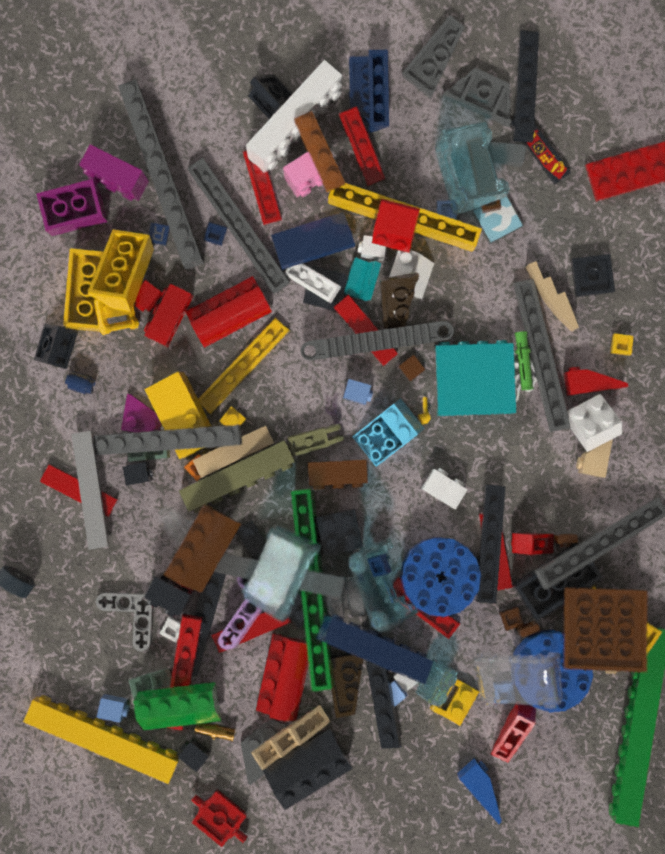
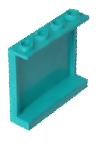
M498 340L496 344H489V341H477V344L470 345L469 341L458 342V345H450V342H439V346L434 347L436 358L437 416L516 413L514 343H508V340Z

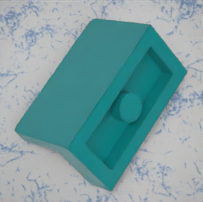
M354 258L344 294L362 301L371 300L382 263L377 261L367 262Z

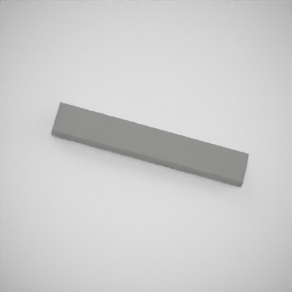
M92 431L74 433L71 435L88 549L108 547L109 540Z

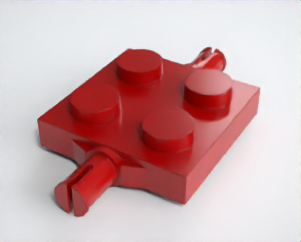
M218 789L205 801L197 794L194 795L191 802L200 809L193 818L192 824L221 847L233 836L242 843L245 842L248 836L239 829L240 824L247 817V813Z

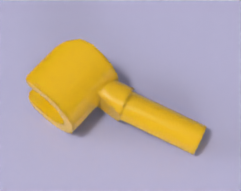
M423 397V414L418 415L419 422L422 425L430 421L427 397Z

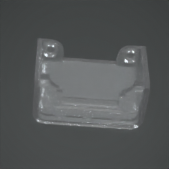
M491 651L479 652L473 658L481 701L485 702L487 706L505 703L544 705L548 709L557 708V705L562 702L559 653H548L549 656H541V654L536 656L498 655V653L491 655Z

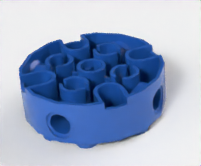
M433 537L420 541L408 551L402 562L400 579L405 595L416 608L429 615L446 617L460 613L472 603L479 590L481 573L477 559L465 545L454 539ZM442 571L444 578L439 580L436 574H440Z
M553 629L541 630L524 638L515 649L510 665L512 680L525 700L537 709L547 712H560L576 706L586 696L593 679V670L563 668L564 633ZM552 667H553L555 670H554V671H551V674H550V673L548 672V670H552Z

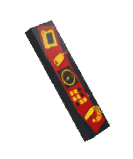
M512 121L511 124H510V126L512 127L513 130H514V121ZM534 123L533 142L523 143L552 183L556 185L570 175L571 172Z

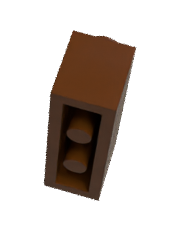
M366 460L308 463L309 486H313V490L325 489V485H333V489L344 488V484H352V488L364 487L363 483H368Z

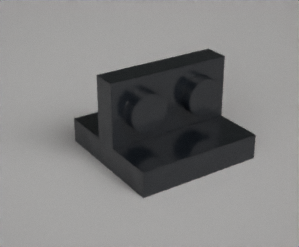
M274 74L255 76L250 81L253 89L248 97L268 119L292 96V93Z
M44 323L34 360L67 369L77 332L58 325Z

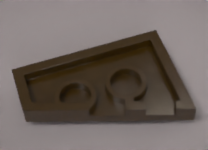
M418 273L379 278L384 330L406 327L410 304L415 294L414 289L419 279Z
M353 654L332 657L335 686L331 692L336 718L351 716L356 713L364 659Z

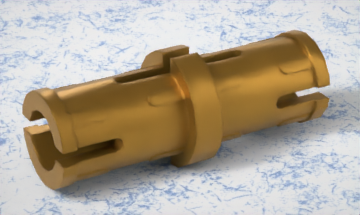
M208 723L196 724L195 734L211 736V739L220 738L233 742L236 729L222 727L218 723L214 725Z

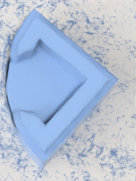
M396 680L391 683L394 707L408 696Z

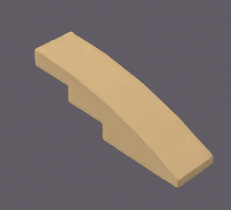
M537 262L530 263L526 267L530 278L534 279L536 290L545 304L570 331L578 329L579 326L566 293L557 294L551 276L543 279Z
M264 426L242 436V445L221 446L194 459L193 463L200 477H205L272 445L274 441L267 427Z
M318 705L272 736L251 753L260 768L264 770L279 757L282 758L297 745L303 744L331 721L322 707Z

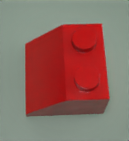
M382 199L374 226L372 243L409 253L415 237L420 208Z

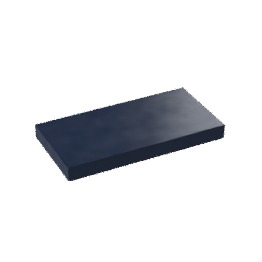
M344 212L271 235L282 270L355 247Z

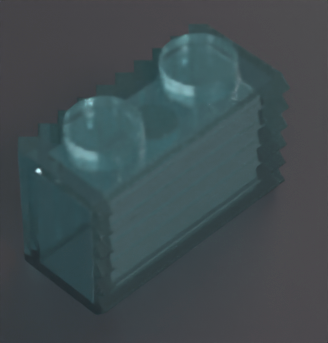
M433 658L431 659L433 664L426 684L419 683L415 693L431 705L441 707L447 700L450 688L456 683V676L459 672L448 664Z

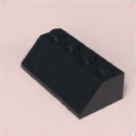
M329 727L294 748L282 758H278L265 768L263 773L275 798L283 809L286 810L353 768L349 756Z

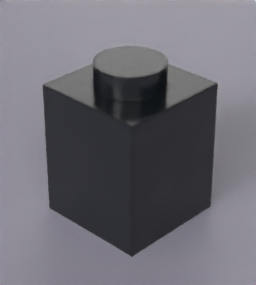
M149 462L122 467L126 486L152 481L151 477H154L153 466H149Z
M192 738L190 742L186 740L179 748L181 753L178 758L197 773L209 758L211 751L195 738Z

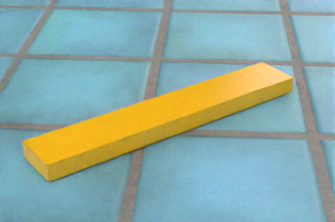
M275 317L200 396L198 401L201 406L212 414L290 330Z

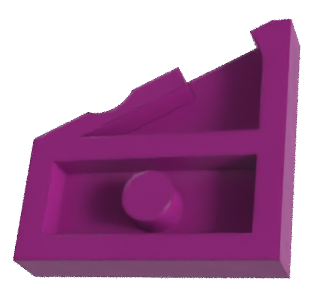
M127 394L121 430L129 432L160 431L162 424L156 412L133 395Z

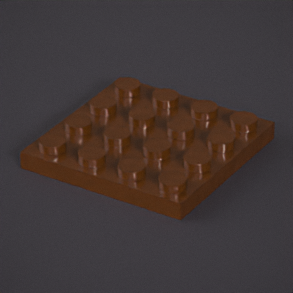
M564 587L563 668L647 672V590Z

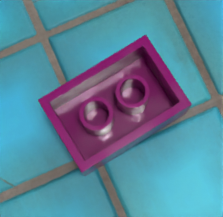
M91 144L88 146L79 164L84 170L83 174L88 176L89 180L93 179L97 184L101 182L105 185L106 189L113 193L116 190L122 193V197L129 201H133V199L139 201L149 183L142 170Z
M93 179L36 194L45 231L51 236L108 222L99 187Z

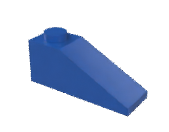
M474 758L457 775L460 781L495 821L500 824L502 822L492 783L487 773L489 769L482 761L478 762Z

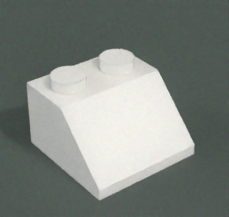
M398 250L389 277L418 273L419 279L414 289V297L422 299L434 263L415 251L410 250L408 253Z

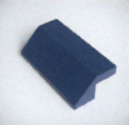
M388 49L369 50L368 56L349 57L350 109L357 106L367 133H373L389 127Z

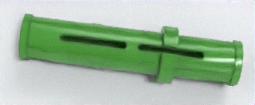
M527 331L514 333L517 347L515 354L518 356L521 391L532 390L534 387L529 357L531 349L528 348Z

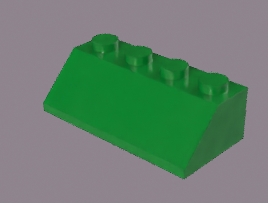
M216 682L138 691L133 700L136 720L143 730L221 721Z

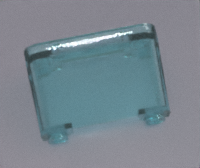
M486 122L444 129L436 143L435 153L455 215L466 213L505 198L509 193L508 182L503 178H497L488 150V145L492 140V131L488 129Z
M276 526L275 529H270L267 535L268 543L250 582H246L242 593L244 594V599L283 622L291 614L292 609L290 606L294 604V599L307 570L312 565L315 554H318L321 545L281 526Z
M390 538L364 546L349 559L350 568L371 624L378 631L390 630L418 613L415 603H406L404 601L405 596L397 597L389 574L373 577L367 559L384 553L387 560L390 559L389 555H387V552L393 548Z

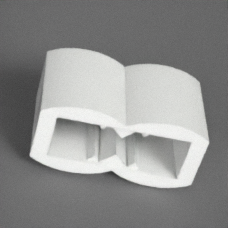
M441 468L438 470L433 469L421 489L456 510L467 492V489L464 488L465 483L457 478L454 481L447 477L449 473Z

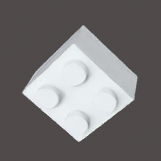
M601 394L567 411L571 430L587 452L622 434L621 420Z

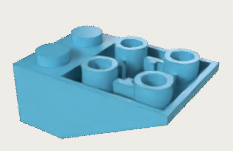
M399 399L356 433L353 439L377 467L425 428L403 400Z

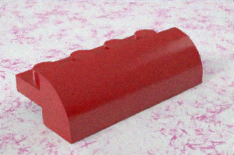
M253 276L185 311L192 328L204 348L272 312Z
M276 633L272 635L256 711L270 715V718L277 720H297L309 666L306 640L290 638Z

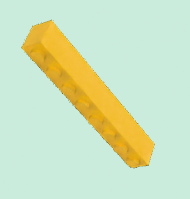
M347 183L330 191L328 196V204L375 220L382 199L413 206ZM420 208L415 233L473 252L482 228Z
M41 695L32 700L23 721L24 723L169 784L179 761L176 751L161 749L159 744L153 741H148L147 743L141 740V737L137 734L131 733L128 735L123 732L122 728L107 726L105 721L99 718H94L93 720L87 717V714L83 711H72L64 703L51 702L52 699L48 696Z

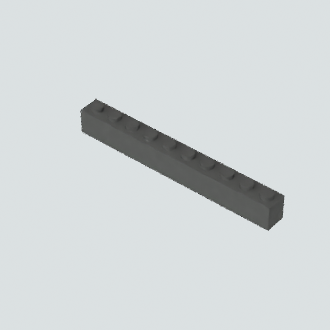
M136 79L118 85L182 264L186 270L204 264L141 88Z

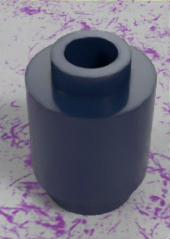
M73 371L72 374L68 373L65 380L67 389L85 395L87 393L92 394L93 386L96 383L92 376Z

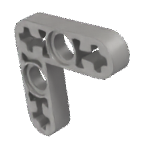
M104 592L98 595L96 606L100 610L134 612L133 646L137 651L147 650L152 642L153 606L149 604L145 606V612L149 611V614H138V611L141 612L143 608L139 601L143 600L145 594ZM104 596H106L107 600H114V596H117L115 600L116 607H113L114 603H108L105 607L104 603H101L100 600L104 599ZM121 597L129 598L130 605L128 607L120 605ZM140 617L147 618V627L139 626L138 620ZM137 631H148V634H144V641H147V643L143 647H141L140 643H137L141 639V633L137 634Z

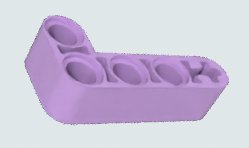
M238 577V584L249 592V595L219 637V645L223 649H234L241 642L272 597L273 589L270 584L252 580L250 585H245L243 582L244 578ZM262 586H266L268 589V593L264 597L259 595V589ZM254 602L257 606L254 613H250L247 609L248 604ZM240 618L245 621V626L241 630L236 626V622ZM234 632L239 633V635L235 634L231 638L232 644H226V637H231Z

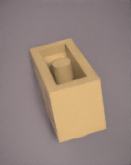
M613 439L588 452H584L576 463V468L579 469L578 473L606 478Z

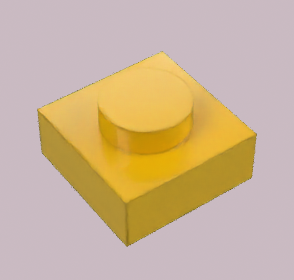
M612 334L610 353L632 355L634 336Z
M231 406L219 421L224 426L242 425L246 418Z

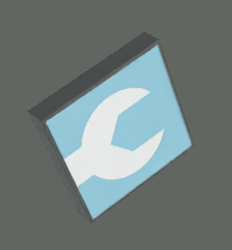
M506 193L499 196L501 210L482 213L481 207L472 210V214L479 227L482 228L481 231L489 245L524 227Z

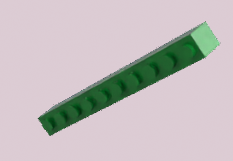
M314 490L291 491L299 569L323 574ZM301 590L312 691L332 690L335 684L331 646L317 639L324 617L327 616L325 595Z
M657 626L654 627L662 631V633L647 654V672H631L633 682L632 686L628 688L629 706H626L624 711L626 724L621 729L623 743L618 747L620 761L615 766L617 779L616 784L612 785L613 803H610L608 813L615 823L639 827L665 670V628Z

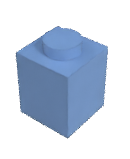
M349 379L343 399L365 405L367 401H371L373 391L370 390L371 385Z
M104 694L100 700L97 718L121 722L124 717H127L130 705H127L128 699Z

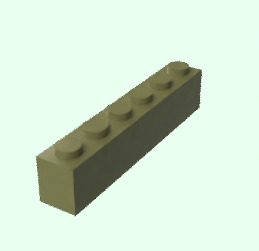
M284 440L179 490V493L188 512L194 510L197 513L204 504L211 502L214 505L222 501V496L228 493L231 497L241 492L239 488L245 485L247 488L258 484L257 480L262 477L267 480L275 476L274 472L279 469L286 471L292 468V463L295 460Z

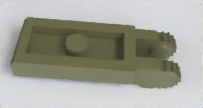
M340 424L324 426L287 437L292 455H301L343 441V435H336L329 439L327 437V433L341 429Z

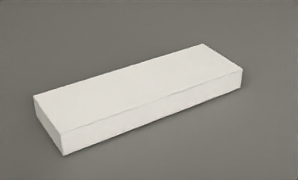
M303 263L287 268L284 272L285 276L329 303H332L341 288L335 282Z

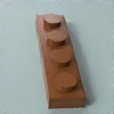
M310 111L294 118V123L326 192L345 185V181L313 112Z

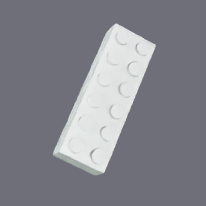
M324 60L246 144L248 159L263 172L273 170L278 163L277 160L281 156L284 157L290 151V146L301 139L294 123V118L310 111L313 112L315 118L319 114L323 115L329 107L328 104L332 100L336 101L341 95L342 74Z

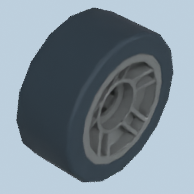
M4 565L0 570V587L17 597L27 598L34 588L35 582L19 570Z

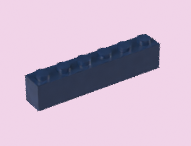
M333 614L332 617H324L317 636L318 640L413 681L426 684L433 664L432 660L427 659V654L416 651V653L411 652V647L400 644V646L395 645V640L391 638L377 637V632L369 629L367 631L361 630V625L357 623L343 622L344 618Z

